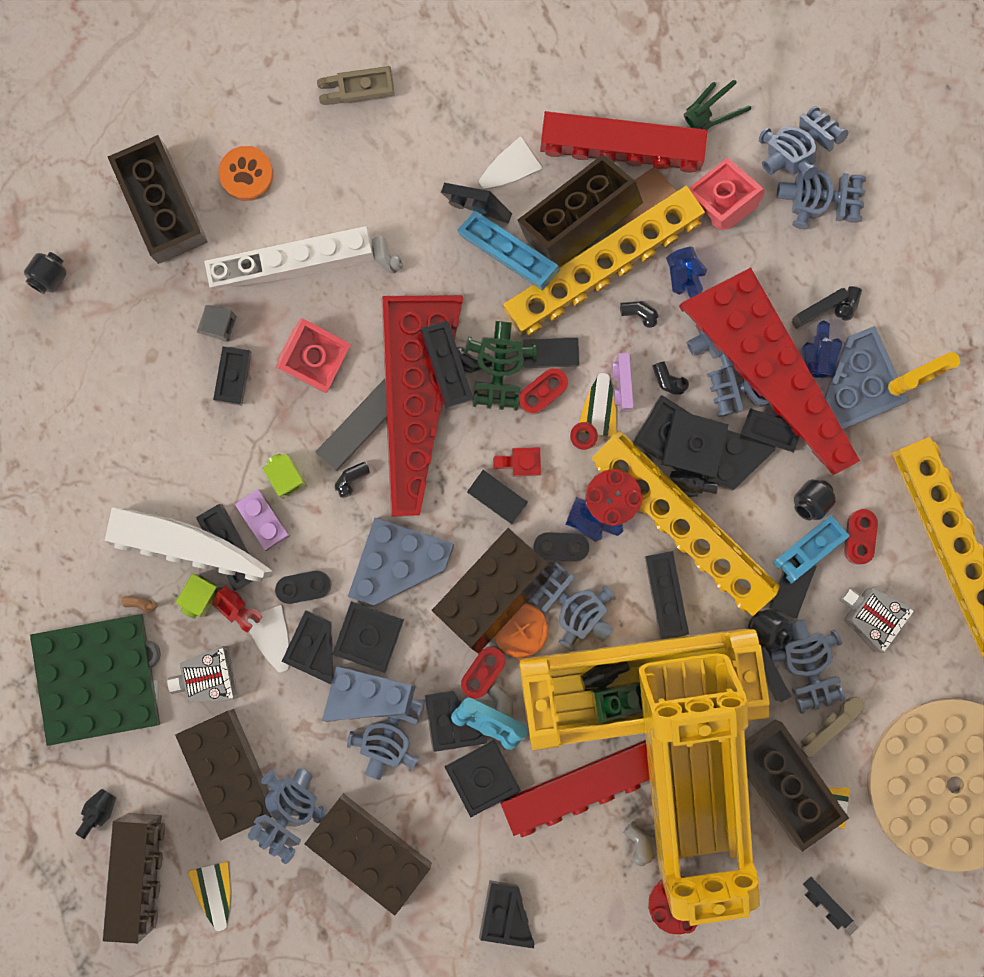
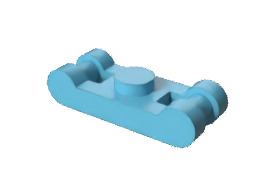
M472 698L464 699L451 715L454 724L458 726L466 724L479 730L482 734L501 741L502 746L507 750L516 748L519 742L528 735V728L522 722Z

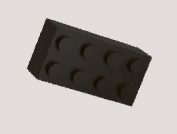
M159 135L108 156V160L147 250L158 264L208 243L168 149Z
M602 154L517 221L526 241L560 268L639 207L643 201L636 181Z
M507 528L431 611L472 650L479 654L555 571L540 555L512 530Z
M234 709L175 734L220 841L256 825L254 823L256 817L265 814L270 818L272 817L265 806V798L269 793L268 786L261 783L263 778L262 772Z
M773 720L745 740L747 778L798 849L803 852L849 819L781 721Z
M344 793L304 843V845L394 916L429 872L432 865L428 859Z
M127 813L112 822L103 942L138 944L157 925L158 911L154 910L155 899H158L160 893V881H157V870L161 869L163 854L159 852V843L163 840L165 834V824L161 823L162 815Z

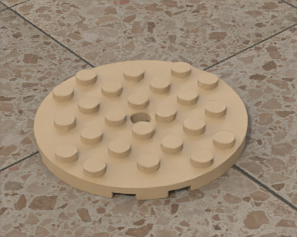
M938 699L922 705H916L898 716L886 728L873 750L870 773H868V794L875 812L874 816L885 835L897 848L926 866L955 872L984 868V705L960 699ZM951 777L959 778V791L950 792L948 790L947 782Z

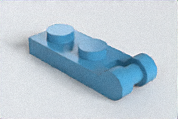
M830 515L779 556L773 564L778 569L782 568L788 575L786 577L787 580L792 584L850 535ZM795 557L801 565L796 568L790 562L791 558Z

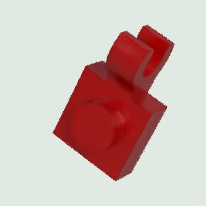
M540 447L512 448V456H494L493 469H513V477L541 476Z
M226 585L218 591L212 602V605L231 623L236 621L241 629L247 633L253 627L247 619H252L257 624L262 619L259 611L245 609L246 603L242 600L241 596L237 592L230 590Z

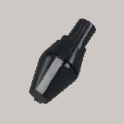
M683 470L671 471L669 478L688 497H697L698 493L702 494L703 492L717 494L719 483L705 481L702 475Z
M627 661L617 664L596 665L581 676L580 680L584 691L607 687L618 678V675L630 671V666Z
M100 789L87 800L81 811V815L84 816L82 818L83 822L75 834L86 839L93 827L96 828L97 825L102 826L111 816L116 797L104 789Z

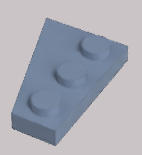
M336 666L322 721L331 722L368 717L407 715L410 711L416 686Z

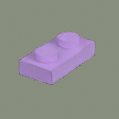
M618 353L616 362H612V377L617 378L618 389H614V404L619 405L620 412H631L633 409L630 354Z
M259 489L235 504L265 551L290 536Z

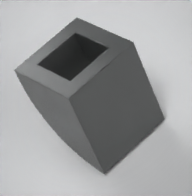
M206 305L197 333L229 342L237 316L231 310Z

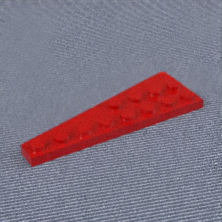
M751 267L679 305L681 311H685L696 323L695 326L699 331H703L714 343L713 346L719 352L722 351L734 364L735 370L759 396H763L774 408L773 411L778 416L781 415L792 427L791 430L795 435H799L812 449L811 452L832 475L860 461Z
M463 295L382 296L381 298L391 517L420 515L439 415L443 403L420 330L423 327L448 321L455 340Z

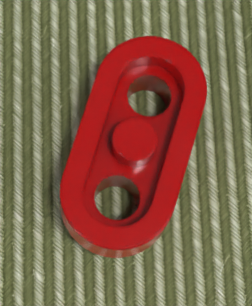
M551 368L542 373L520 393L519 405L521 409L527 414L532 415L543 411L565 392L568 385L566 374L557 368ZM551 379H555L558 381L559 386L551 388L548 382ZM534 396L537 398L538 403L532 406L527 402L528 398Z
M860 509L854 511L848 518L846 532L850 536L845 540L844 553L847 560L852 564H866L874 557L878 520L876 515L870 510ZM862 518H865L868 521V526L866 528H863L860 525V520ZM859 545L865 549V553L862 556L857 553Z
M486 647L478 654L461 680V689L467 697L477 699L487 693L505 665V657L501 650L496 647ZM490 655L494 656L497 660L494 666L486 664L485 660ZM472 679L480 681L481 685L478 689L470 687Z

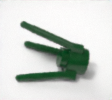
M732 80L706 103H702L716 87V82H712L698 99L686 109L687 112L684 113V118L691 128L708 130L712 126L750 111L751 106H745L710 121L709 118L712 116V112L709 107L737 83L736 80Z

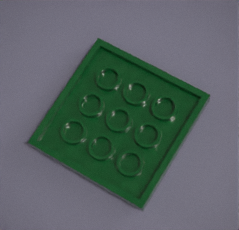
M143 614L30 634L47 746L160 725L152 669L148 663L150 661L148 647L145 644L147 637Z

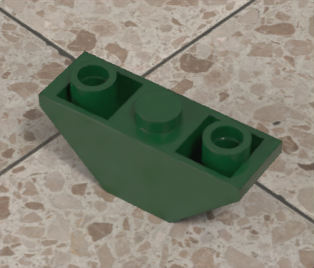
M640 681L591 691L595 716L599 723L643 712Z

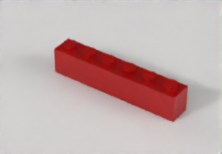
M545 111L540 152H545L547 156L560 157L561 154L571 155L577 160L598 158L604 154L612 162L622 161L630 166L648 164L653 165L656 169L674 167L680 168L683 172L692 173L696 172V170H701L704 164L708 130Z
M646 739L525 789L501 801L500 804L513 836L518 834L521 837L528 836L536 832L535 827L546 823L547 826H552L563 820L562 816L570 812L573 815H578L589 809L588 805L598 801L599 804H604L615 799L614 794L624 790L627 794L640 789V783L650 779Z

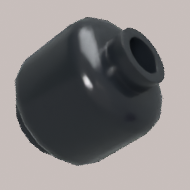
M49 252L48 255L36 253L24 270V275L27 278L25 282L42 294L55 292L67 274L66 269L62 266L64 261L52 252Z
M808 480L794 496V509L797 514L805 520H821L836 503L833 487L824 480Z
M771 609L758 611L749 621L748 628L756 631L759 645L764 646L767 650L775 651L780 647L784 648L791 640L792 634L790 633L791 624L789 620Z

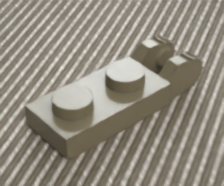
M391 66L342 72L317 80V86L321 89L339 86L338 92L319 96V101L323 105L395 96Z
M857 697L846 699V702L844 701L840 704L838 715L834 712L821 722L824 727L816 734L814 731H811L800 741L803 744L801 750L807 758H812L848 726L860 712H863L862 710L865 706L863 699L861 700Z

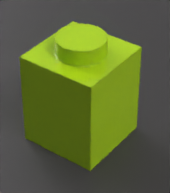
M281 453L276 454L266 461L268 465L262 467L276 493L282 499L307 485L288 454L283 456Z
M192 573L175 603L182 607L180 611L193 619L196 616L205 617L212 606L214 598L222 587L199 574Z

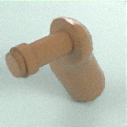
M125 596L121 600L123 607H138L147 613L157 608L156 602H151L138 596Z

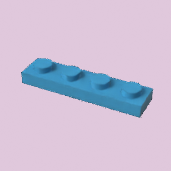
M474 211L458 229V233L462 238L542 291L560 271L556 263L477 211Z

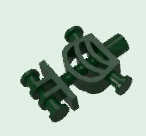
M495 321L494 338L482 337L481 342L472 340L470 336L467 338L464 352L472 351L478 353L477 363L479 367L493 375L492 383L474 381L475 388L488 389L487 394H478V391L474 390L473 407H476V405H486L487 409H491L492 404H499V410H503L504 407L513 408L514 411L518 410L519 395L515 394V397L506 396V391L520 392L521 387L503 384V377L519 372L523 367V357L537 359L536 343H532L531 346H522L521 341L510 339L512 322ZM485 347L495 352V358L484 352ZM517 351L516 355L505 358L506 353ZM483 357L494 362L493 370L484 365ZM516 362L513 368L504 370L505 364ZM494 390H500L499 398L493 397Z

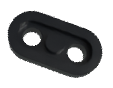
M546 532L536 538L534 551L546 561L577 562L587 556L589 542L581 534ZM545 541H550L553 544L551 551L543 549L542 545ZM573 542H577L581 546L580 551L577 553L572 552L570 549Z
M322 571L305 572L281 578L276 584L275 594L285 604L305 602L328 595L332 583L330 577ZM315 579L321 582V587L318 590L312 588V582ZM290 584L293 586L294 591L291 595H286L284 588Z

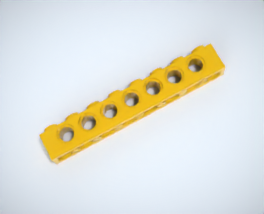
M686 185L559 268L560 271L543 291L532 285L503 304L504 313L512 322L520 337L526 333L528 336L535 334L542 328L541 324L549 318L551 321L558 319L565 313L564 309L571 304L574 306L581 304L588 298L586 294L592 290L601 291L611 283L609 279L617 274L620 277L624 276L634 268L632 265L640 259L642 262L649 260L656 254L655 250L662 245L665 248L672 245L679 239L677 235L686 230L690 233L702 224L700 220L705 211ZM666 216H676L679 219V223L675 225L670 224ZM653 230L657 238L648 239L644 236L643 231ZM629 244L634 248L635 252L625 254L620 246ZM600 259H608L612 267L603 269L598 265V261ZM579 273L586 274L589 277V282L580 284L575 280V276ZM556 288H562L566 291L567 295L562 299H557L552 295V291ZM532 303H540L544 310L539 314H534L529 310V306Z
M621 430L614 434L591 458L595 462V467L600 472L611 469L624 471L618 465V460H624L629 465V471L624 472L635 478L637 483L638 480L642 479L649 484V490L641 489L643 500L639 511L648 514L661 532L668 533L675 540L676 547L683 553H688L702 572H708L715 579L716 586L721 591L728 592L742 611L754 616L777 595L780 585ZM658 499L667 501L670 509H662L658 505ZM678 519L686 520L690 525V529L681 528L678 524ZM698 539L707 540L710 548L700 547ZM718 559L727 560L731 567H721L718 564ZM738 579L748 580L751 587L744 588L740 586Z
M928 437L892 452V455L979 652L984 657V604L981 605L977 600L979 591L984 592V548L976 541L974 525L964 514L962 509L964 507L963 500L951 485L952 476L949 470L943 467L939 458L941 452L938 445ZM921 462L929 467V474L927 476L920 472ZM932 488H936L940 492V500L938 502L933 500L931 496ZM945 513L952 519L950 527H946L942 521ZM956 539H959L963 544L961 553H958L954 548ZM968 565L974 568L975 573L972 579L966 575V567Z

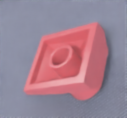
M726 158L689 187V190L705 213L711 218L713 226L720 230L730 229L753 212L764 197V188L729 158Z
M300 318L279 355L276 368L327 393L351 344L304 318Z

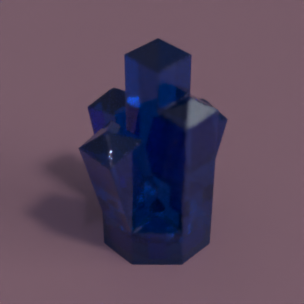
M689 246L669 254L666 260L670 268L672 291L680 295L687 290L690 298L702 293L703 287L699 277L705 276L708 269L698 259L694 247Z
M824 320L817 324V334L814 337V343L806 342L801 348L805 363L813 378H833L835 376L836 363L843 344L839 338L829 340L830 323Z
M578 497L575 498L565 525L577 529L595 542L602 539V530L619 536L624 531L622 524L611 526L599 522L591 515L586 506V501Z

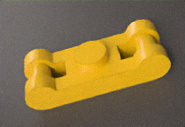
M949 352L889 382V392L894 396H899L908 390L917 387L918 382L920 385L936 378L935 375H942L948 370L958 367L960 358L955 352Z

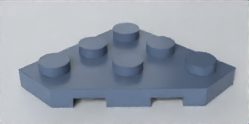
M875 326L847 338L825 394V399L842 429L909 401L906 393L894 396L889 392V382L898 378V375Z
M374 518L348 597L375 606L445 571L454 544Z

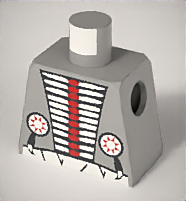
M849 587L840 598V601L851 609L844 619L845 622L873 651L878 653L885 652L914 612L912 607L874 588L866 589L860 595Z
M228 646L218 647L180 663L182 675L168 678L170 693L175 694L185 691L188 702L228 701L239 698Z

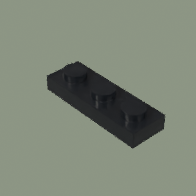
M448 321L421 328L420 332L445 408L448 409L474 400Z
M218 504L196 517L202 530L220 537L248 553L223 504ZM245 573L225 574L234 591L253 582L252 580L245 579Z
M673 551L645 556L660 639L689 634Z

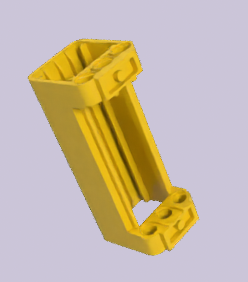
M736 629L519 659L528 734L532 751L561 747L562 744L645 733L643 712L599 723L595 716L591 693L593 690L584 691L581 684V676L596 665L617 664L624 661L628 662L630 671L618 675V678L607 687L639 682V668L647 663L713 653L724 654L729 657L747 697L748 721L768 719L770 702L762 650L756 631L754 629Z
M713 653L644 664L639 668L658 866L671 914L677 920L689 921L690 926L750 917V911H754L759 907L760 895L759 879L753 864L744 735V729L748 727L747 697L729 657L724 654ZM729 851L731 858H737L738 870L681 878L679 858Z

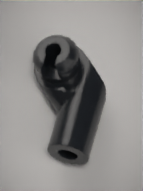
M848 287L849 297L844 303L836 306V317L844 321H849L853 318L859 305L862 293L861 288Z
M646 302L620 303L621 316L638 315L643 319L645 327L652 328L657 325L658 312Z
M457 347L464 371L473 373L482 370L477 363V357L465 353L463 347ZM483 357L486 367L493 366L491 361Z
M665 361L652 365L659 387L662 390L674 395H681L688 389V380L684 377L678 378L670 375Z
M361 462L343 471L335 483V491H338L339 497L345 498L351 495L353 489L350 484L370 474L366 462Z

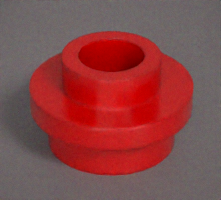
M580 422L572 428L570 439L575 447L586 450L595 445L598 433L592 424ZM583 430L589 433V438L586 441H582L578 437L579 433Z

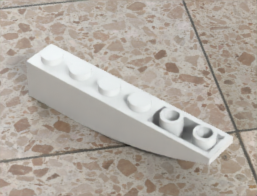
M364 226L204 262L209 288L214 289L295 278L373 262L375 259L371 237L367 227Z
M111 509L105 541L115 543L114 548L131 551V548L134 547L141 549L140 554L157 557V553L167 555L166 560L183 563V559L193 561L192 566L202 569H209V565L219 567L218 572L227 575H235L236 572L245 573V579L261 582L262 578L272 577L273 571L253 556L228 541L200 528L174 519L131 509Z

